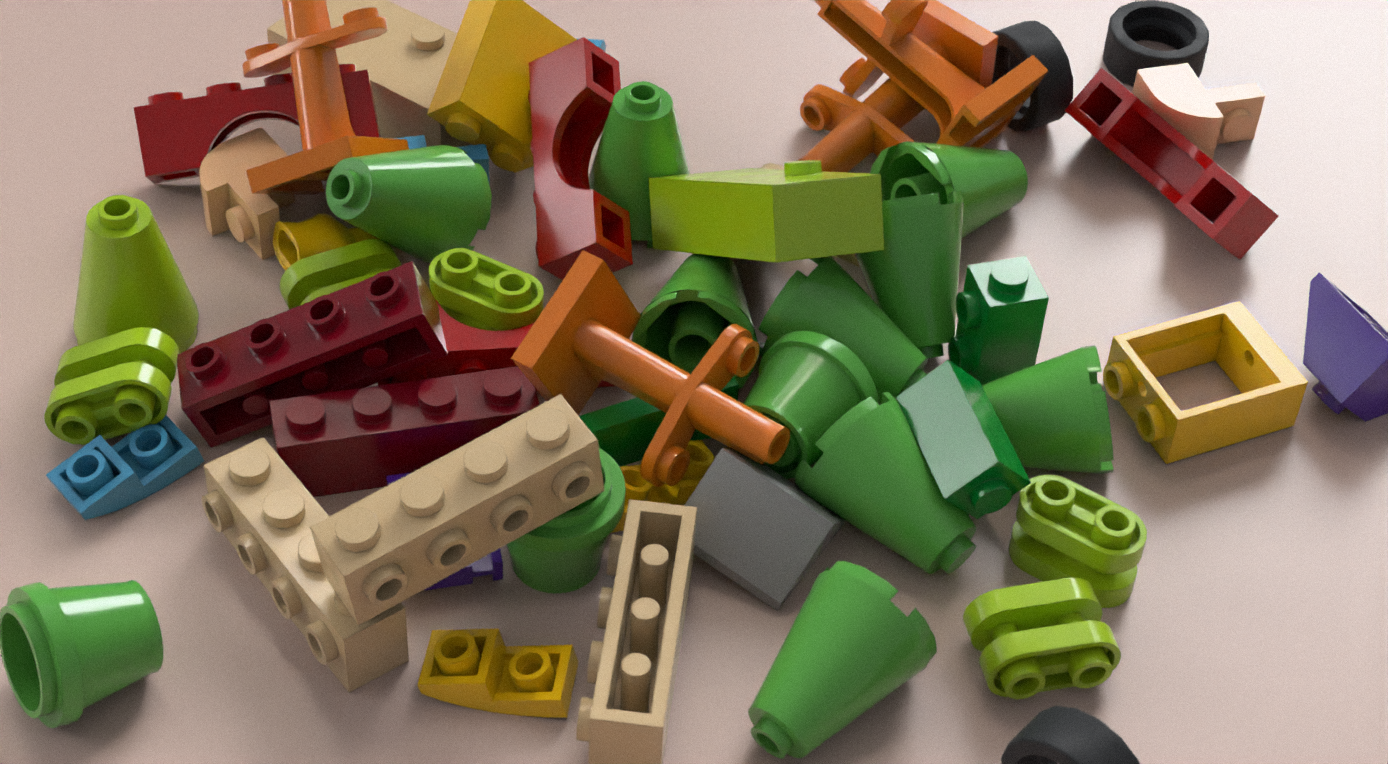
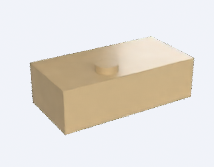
M326 0L331 29L344 25V14L361 8L375 7L378 10L379 17L386 18L388 31L383 35L336 48L338 64H355L357 71L368 70L380 136L382 138L425 135L427 147L437 145L453 147L472 145L469 142L452 137L446 131L445 126L427 115L457 33L389 0ZM284 17L267 28L268 44L278 43L280 46L288 43ZM291 67L272 75L292 73Z

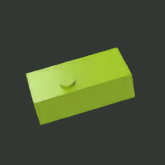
M820 160L785 162L784 170L746 168L649 178L653 249L775 263L884 250L881 174L822 171Z

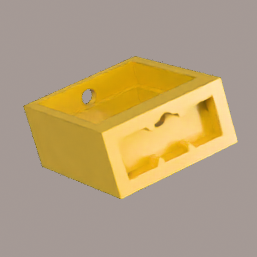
M1241 301L1113 336L1107 364L1103 369V381L1108 394L1114 400L1119 401L1135 422L1141 438L1153 446L1166 464L1294 426L1308 384L1304 376ZM1216 361L1242 393L1181 411L1157 381L1156 377Z

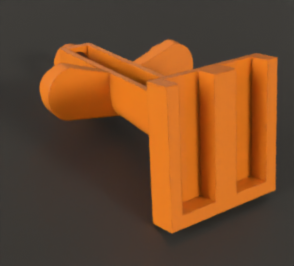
M282 0L288 43L280 46L278 43H269L246 50L247 61L242 64L243 76L246 78L263 77L291 67L303 151L248 169L246 172L251 192L255 194L316 195L324 192L322 181L328 180L330 172L341 160L408 150L409 146L407 139L355 136L349 119L336 54V48L372 39L388 31L386 18L379 17L378 10L375 7L361 8L344 14V25L331 29L326 0Z
M927 0L928 5L912 34L985 89L989 87L993 81L998 36L939 1ZM890 77L863 102L825 85L817 84L805 94L800 105V114L803 121L815 131L825 129L831 132L797 161L820 160L822 171L849 172L872 152L878 157L881 151L888 147L907 141L916 142L900 129L925 108Z
M814 0L821 8L817 15L868 58L867 60L863 57L858 59L842 74L839 81L845 86L843 93L854 99L859 98L876 83L884 72L934 116L940 128V138L936 144L983 148L1004 131L1049 71L1032 55L985 89L912 34L928 5L927 0H891L882 12L867 0Z
M583 250L511 357L544 400L547 402L561 394L579 416L601 380H604L665 412L666 415L649 444L640 467L641 477L656 487L665 484L674 486L683 478L690 463V453L686 448L695 429L760 464H763L764 461L769 464L776 463L788 446L790 430L721 391L735 375L744 377L754 367L759 355V344L757 341L752 340L751 332L738 324L729 325L690 374L629 340L641 317L640 313L605 261Z

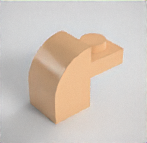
M1188 63L1137 70L1132 92L1212 160L1217 144L1254 139L1265 100V95L1257 83L1205 89Z
M262 127L231 138L213 148L201 163L199 178L205 222L210 234L215 236L230 229L238 242L246 241L256 254L264 260L276 255L273 246V233L276 223L280 222L279 209L294 203L295 199L294 194H255L251 192L246 170L288 156Z

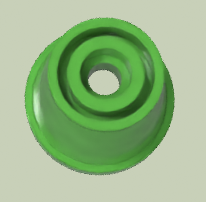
M794 331L779 338L764 354L759 366V377L743 404L790 430V440L782 457L774 464L764 461L765 465L784 478L790 479L795 477L803 460L811 466L820 459L824 453L815 444L839 418L861 401L872 397L879 404V398L872 377L862 361L849 348L820 333Z
M599 448L605 491L507 544L513 570L517 577L527 586L545 593H567L584 587L597 575L609 534L620 522L625 507V480L623 473L615 460Z
M134 580L48 588L41 582H35L12 589L7 599V606H3L0 610V652L12 691L25 713L31 718H39L49 728H56L76 722L81 717L83 709L149 674L158 672L162 666L163 640L159 621L146 591Z

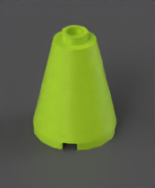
M113 195L105 198L94 205L86 217L73 322L74 334L78 345L132 328L148 327L160 330L170 336L177 344L179 353L186 351L195 342L198 333V307L149 206L137 198L126 195Z

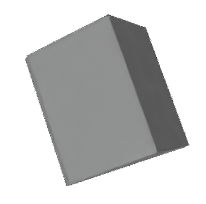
M730 447L720 450L684 505L697 507L694 554L776 611L782 606L845 522L843 518L805 494L798 486L764 463L760 464Z

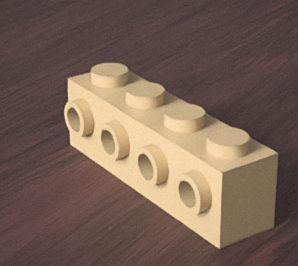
M561 394L310 526L325 577L356 623L360 625L605 491L598 440Z
M264 437L204 464L208 493L201 497V501L209 522L217 532H222L236 549L246 570L251 575L256 574L270 592L280 613L286 619L293 621L306 638L316 659L321 664H326L349 693L409 661L405 606L400 602L360 625L356 623L325 577L310 526L329 517V515Z
M629 499L623 536H611L607 575L615 576L613 588L603 586L601 589L597 628L606 630L603 642L592 641L587 670V683L596 684L593 698H581L577 721L576 740L589 742L588 764H663L694 562L697 507Z

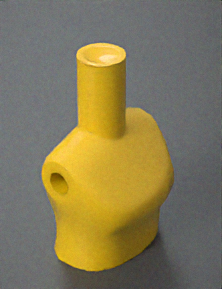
M325 213L316 214L299 222H277L273 233V246L279 263L286 271L292 264L303 258L363 240L379 238L360 228H347L333 216Z

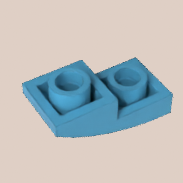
M165 415L157 424L146 425L131 432L112 447L101 435L97 436L47 473L46 476L82 518L88 520L120 510L147 498L203 463L204 459L197 446Z

